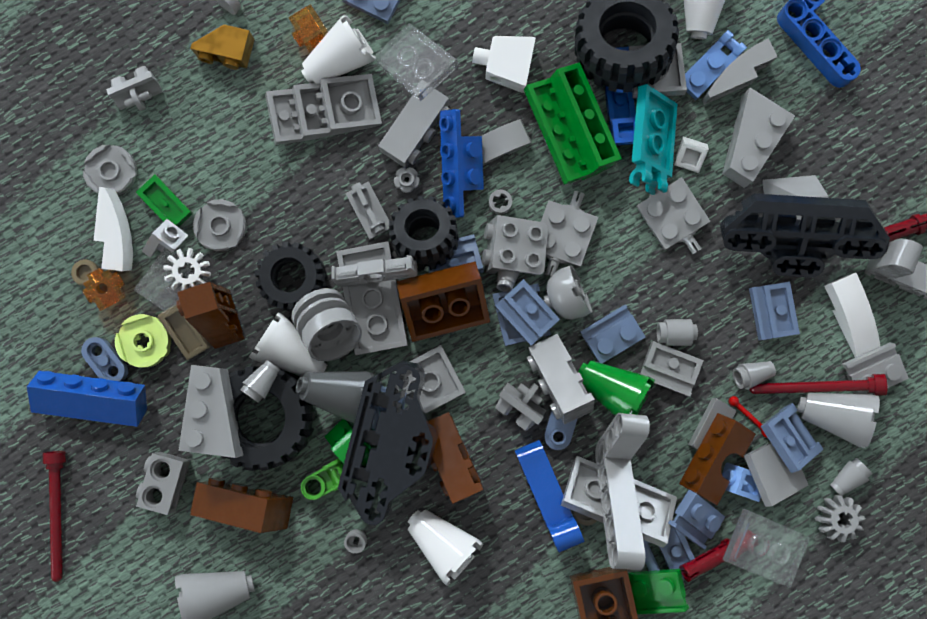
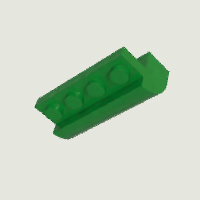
M580 62L559 68L550 78L528 84L523 89L564 185L597 175L622 159Z

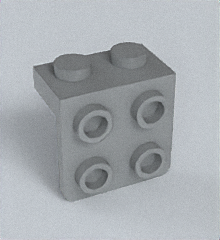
M501 215L494 217L486 224L484 238L487 239V249L483 250L481 260L482 265H485L484 273L496 274L500 270L541 275L545 268L548 225L544 222Z

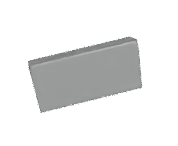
M712 398L688 445L698 450L717 413L733 419L736 410L721 400Z

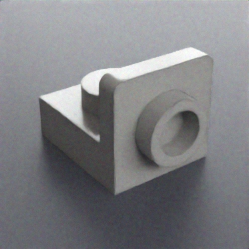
M166 219L151 234L142 252L150 258L158 250L161 253L165 249L174 252L186 240L188 235Z

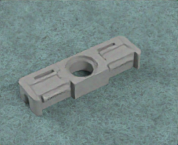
M410 255L404 258L378 259L357 262L355 265L331 267V280L339 287L417 276V262Z

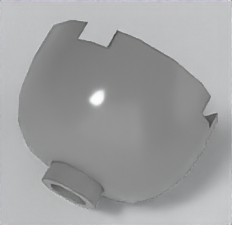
M572 265L563 267L552 274L546 286L548 295L544 296V301L551 310H555L560 317L570 320L583 318L592 312L587 293H584L580 284L581 280Z

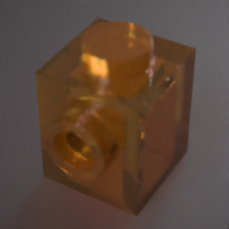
M311 4L288 17L295 30L291 33L299 47L304 45L308 52L313 50L328 33Z

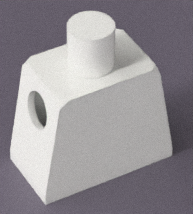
M494 36L490 50L475 47L472 63L487 66L486 80L525 93L523 89L527 84L535 37Z

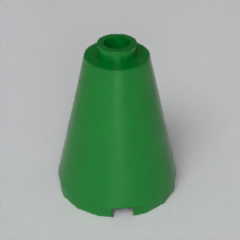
M592 360L588 364L583 363L578 371L583 378L582 383L586 391L591 393L614 416L618 413L638 415L648 397L647 392L649 388L652 389L655 383V379L649 376Z

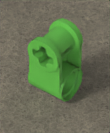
M338 458L321 467L322 469L307 476L301 483L303 496L309 500H316L333 490H338L344 465L343 462ZM311 479H316L321 483L320 493L313 494L308 490V482Z

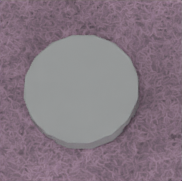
M102 145L93 149L84 162L86 165L83 170V177L87 186L97 194L99 193V187L115 189L119 196L131 188L137 176V165L133 156L119 146Z
M223 199L211 200L196 212L193 221L194 234L207 249L216 252L229 251L237 247L244 239L247 230L246 218L242 210L234 203Z

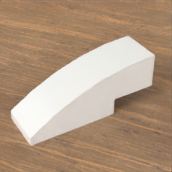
M99 187L94 241L104 242L101 269L132 271V236L125 210L115 189Z
M857 273L846 275L824 285L835 308L832 311L854 357L856 358L880 347L875 319Z

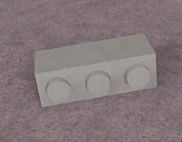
M422 81L378 145L380 152L404 168H407L410 163L414 165L421 155L419 149L424 142L429 143L436 132L433 128L440 120V111L451 110L448 107L449 98Z

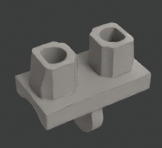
M146 66L135 69V77L126 80L125 77L121 76L111 79V87L106 89L107 94L114 100L120 110L134 105L140 111L145 110L144 101L163 92L161 85L151 71H148Z
M507 383L499 394L500 399L495 407L504 415H508L513 407L519 410L521 415L517 418L516 423L525 431L535 423L539 424L546 412L545 409L539 406L543 399L535 393L539 387L535 383L530 389L522 383L517 389Z

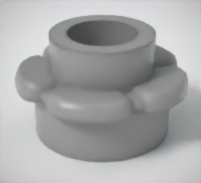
M403 167L396 172L394 184L402 192L409 193L418 187L420 179L417 177L418 173L415 169ZM406 177L409 178V181H408V182H405V181H404V179H405Z

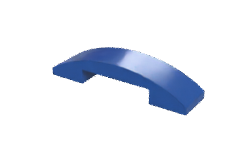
M629 47L616 48L619 50L629 51ZM605 86L607 114L613 140L616 145L633 144L636 112L632 92L623 93L622 89H616V92L609 91V87Z

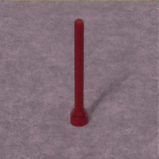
M872 374L871 377H866V380L760 383L749 390L752 394L867 391V393H872L876 396H886L888 386L885 374Z
M66 451L43 452V464H46V469H49L51 579L54 582H59L63 577L60 468H63V463L66 462Z

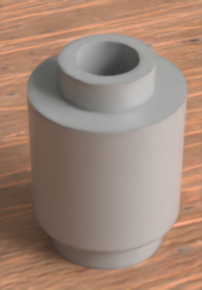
M665 319L664 322L657 323L658 343H664L665 346H691L693 340H697L698 337L697 325L693 324L691 319Z

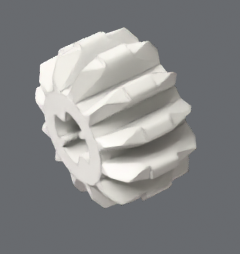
M192 248L187 250V257H184L181 249L177 250L178 260L171 255L168 256V260L174 263L173 267L164 265L163 269L173 273L167 275L165 281L176 279L171 286L173 290H176L181 283V291L188 289V285L191 287L196 286L195 283L197 282L199 284L206 283L200 278L201 276H211L210 272L202 271L203 268L210 266L209 261H204L199 264L204 256L201 252L194 259ZM187 264H191L190 268L195 269L194 274H189L188 278L185 279L183 278L185 275L183 273L180 274L181 268H186Z

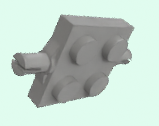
M682 177L668 185L666 193L659 191L657 185L655 195H650L648 199L636 206L664 250L683 241L692 254L702 249L693 235H695L699 228L709 223L710 220Z
M574 191L570 205H561L548 200L541 222L548 225L546 258L549 260V263L544 273L546 276H549L552 269L551 277L557 271L559 264H570L581 268L599 218L580 209L585 196L582 192H580L577 200L579 191Z

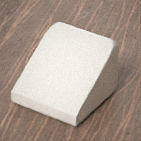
M683 137L674 165L699 173L709 150L708 144Z

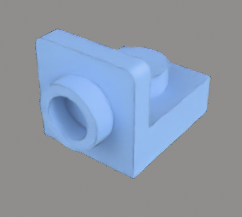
M726 463L722 472V476L730 481L726 491L760 502L761 496L750 470Z

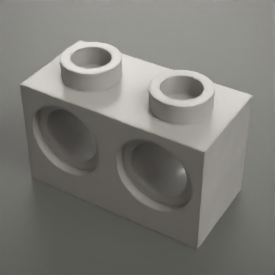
M163 452L152 453L144 465L146 475L144 482L140 483L136 492V498H138L136 507L165 515L174 513L190 460ZM163 462H166L170 467L168 476L161 472ZM155 488L159 489L162 493V500L160 502H157L153 497Z

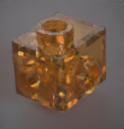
M100 267L87 274L89 280L83 283L86 288L82 291L90 303H96L100 311L126 298V294L122 289L125 283L117 271L114 273L109 269L103 271ZM100 284H106L108 291L101 290Z

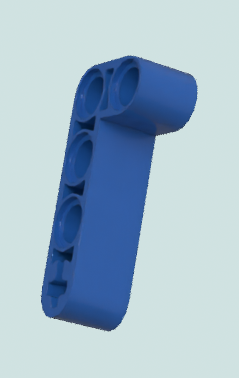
M789 0L777 15V22L830 84L838 88L847 86L858 77L861 67L856 58L815 13L825 0ZM788 11L795 13L796 18L791 17ZM805 30L810 31L813 34V38L809 37ZM823 49L829 52L830 57L824 55Z
M540 440L514 450L558 552L560 553L585 542L570 509L561 506L564 495Z

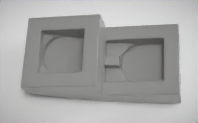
M521 119L482 135L483 166L506 154L510 155L532 143Z

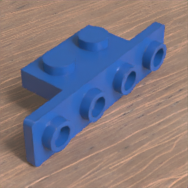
M460 110L440 111L439 121L441 130L440 153L442 156L443 202H445L446 207L449 206L455 218L464 217L463 191L484 189L482 136H461Z

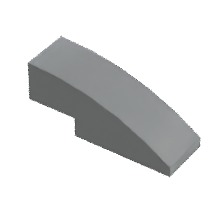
M769 38L741 54L722 72L702 99L704 105L751 85L758 78L756 71L773 63L777 55Z

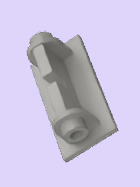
M369 181L362 185L360 182L354 184L351 187L352 190L345 194L368 238L372 239L389 230V219Z

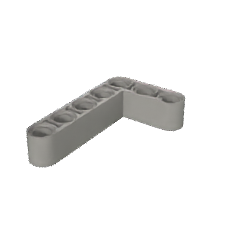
M897 239L889 242L887 252L882 257L869 259L864 272L866 275L871 276L873 274L875 275L874 278L893 286L896 284L900 285V289L919 297L924 295L923 298L927 299V264L918 261L923 250L921 244L908 239Z
M616 414L599 439L595 449L609 564L612 569L642 570L645 565V548L631 459L648 437L650 425L646 415Z

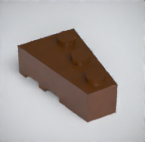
M206 282L177 292L179 300L176 301L180 315L184 316L214 349L245 340L229 289L212 282Z
M450 412L429 420V424L436 429L438 434L431 466L434 472L439 471L442 481L439 483L445 496L449 495L452 504L482 491L483 485ZM421 433L419 437H421V443L424 445L427 439H425V433Z
M209 478L208 482H197L190 515L258 533L284 530L288 528L294 497L275 494L265 489H249L248 485L239 483L227 485L223 479Z

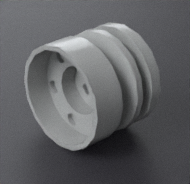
M324 288L315 290L301 298L292 310L291 319L310 356L317 361L339 359L353 350L361 339L362 330L358 321L350 311L342 294L335 289Z

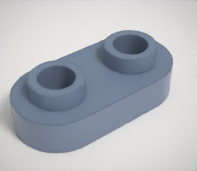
M92 337L84 342L81 350L82 356L99 378L120 382L126 379L128 367L106 339ZM98 346L102 348V353L99 356L95 354V349ZM113 367H117L118 374L116 376H113L111 374V369Z
M551 410L544 432L545 443L554 450L565 449L571 442L577 419L564 425L561 418L556 420ZM555 432L563 434L561 441L556 442L553 439Z

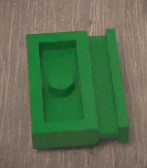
M680 569L628 573L637 615L686 612L689 609L688 604H686V592Z

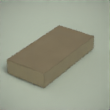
M177 304L158 314L157 317L186 360L211 347V344L185 317L180 315Z

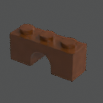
M717 413L679 484L711 503L718 505L730 483L721 473L724 459L733 453L744 457L756 434L738 421Z

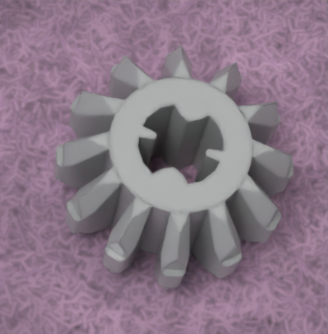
M834 495L833 500L831 498H824L826 507L817 506V509L823 513L815 517L816 521L822 522L818 528L819 531L827 532L826 536L828 539L835 540L837 538L840 542H846L847 537L856 539L855 530L863 531V527L858 525L859 521L866 519L863 515L858 514L862 507L858 504H853L854 500L850 497L843 499L841 495Z

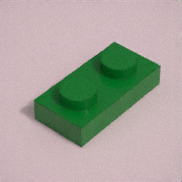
M153 175L136 191L139 197L163 222L168 219L177 227H180L193 214L157 175Z

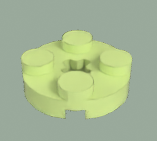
M145 314L131 316L121 324L123 326L120 328L119 333H116L115 348L119 357L135 367L148 368L155 366L170 353L171 336L159 318ZM141 334L149 337L146 348L143 345L137 344V341L141 339Z

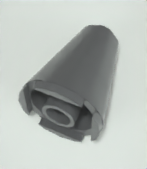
M367 371L307 372L298 379L296 392L299 393L301 400L354 424L365 381L372 378L374 374Z

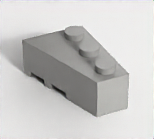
M749 88L741 96L740 107L722 174L743 188L751 184L795 115L752 88Z
M558 334L528 347L530 356L526 357L531 370L533 372L537 370L541 377L538 383L543 394H549L553 401L550 408L556 420L561 418L565 425L594 411L595 399L591 393H587L582 383L583 378L580 373H577L572 359Z
M191 365L178 451L232 458L243 456L238 436V422L235 419L233 408L234 400L228 369Z

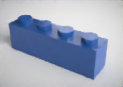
M38 371L27 385L32 413L138 427L147 412L145 385L60 374L51 371Z

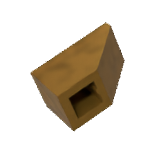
M222 25L193 42L190 49L201 62L213 64L214 61L223 63V66L238 70L239 67L247 68L255 39L249 30Z

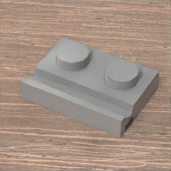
M652 341L640 374L655 379L654 384L690 397L704 360Z
M889 342L842 363L843 368L846 369L848 380H866V377H871L872 374H885L889 388L909 378L900 355L895 350V343ZM853 391L854 394H872L867 393V391Z

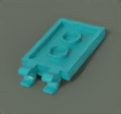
M648 84L638 86L632 162L636 164V168L631 172L629 182L638 187L642 177V181L646 183V192L655 195L657 185L659 191L667 192V178L672 177L678 104Z

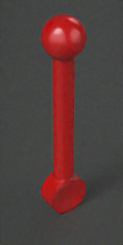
M736 396L730 397L729 404L737 407L761 430L762 435L768 438L760 427L763 424L739 403V399Z

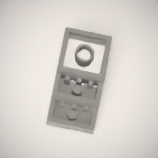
M372 74L323 78L319 84L293 85L292 89L266 91L265 94L275 145L319 139L372 128L382 124Z

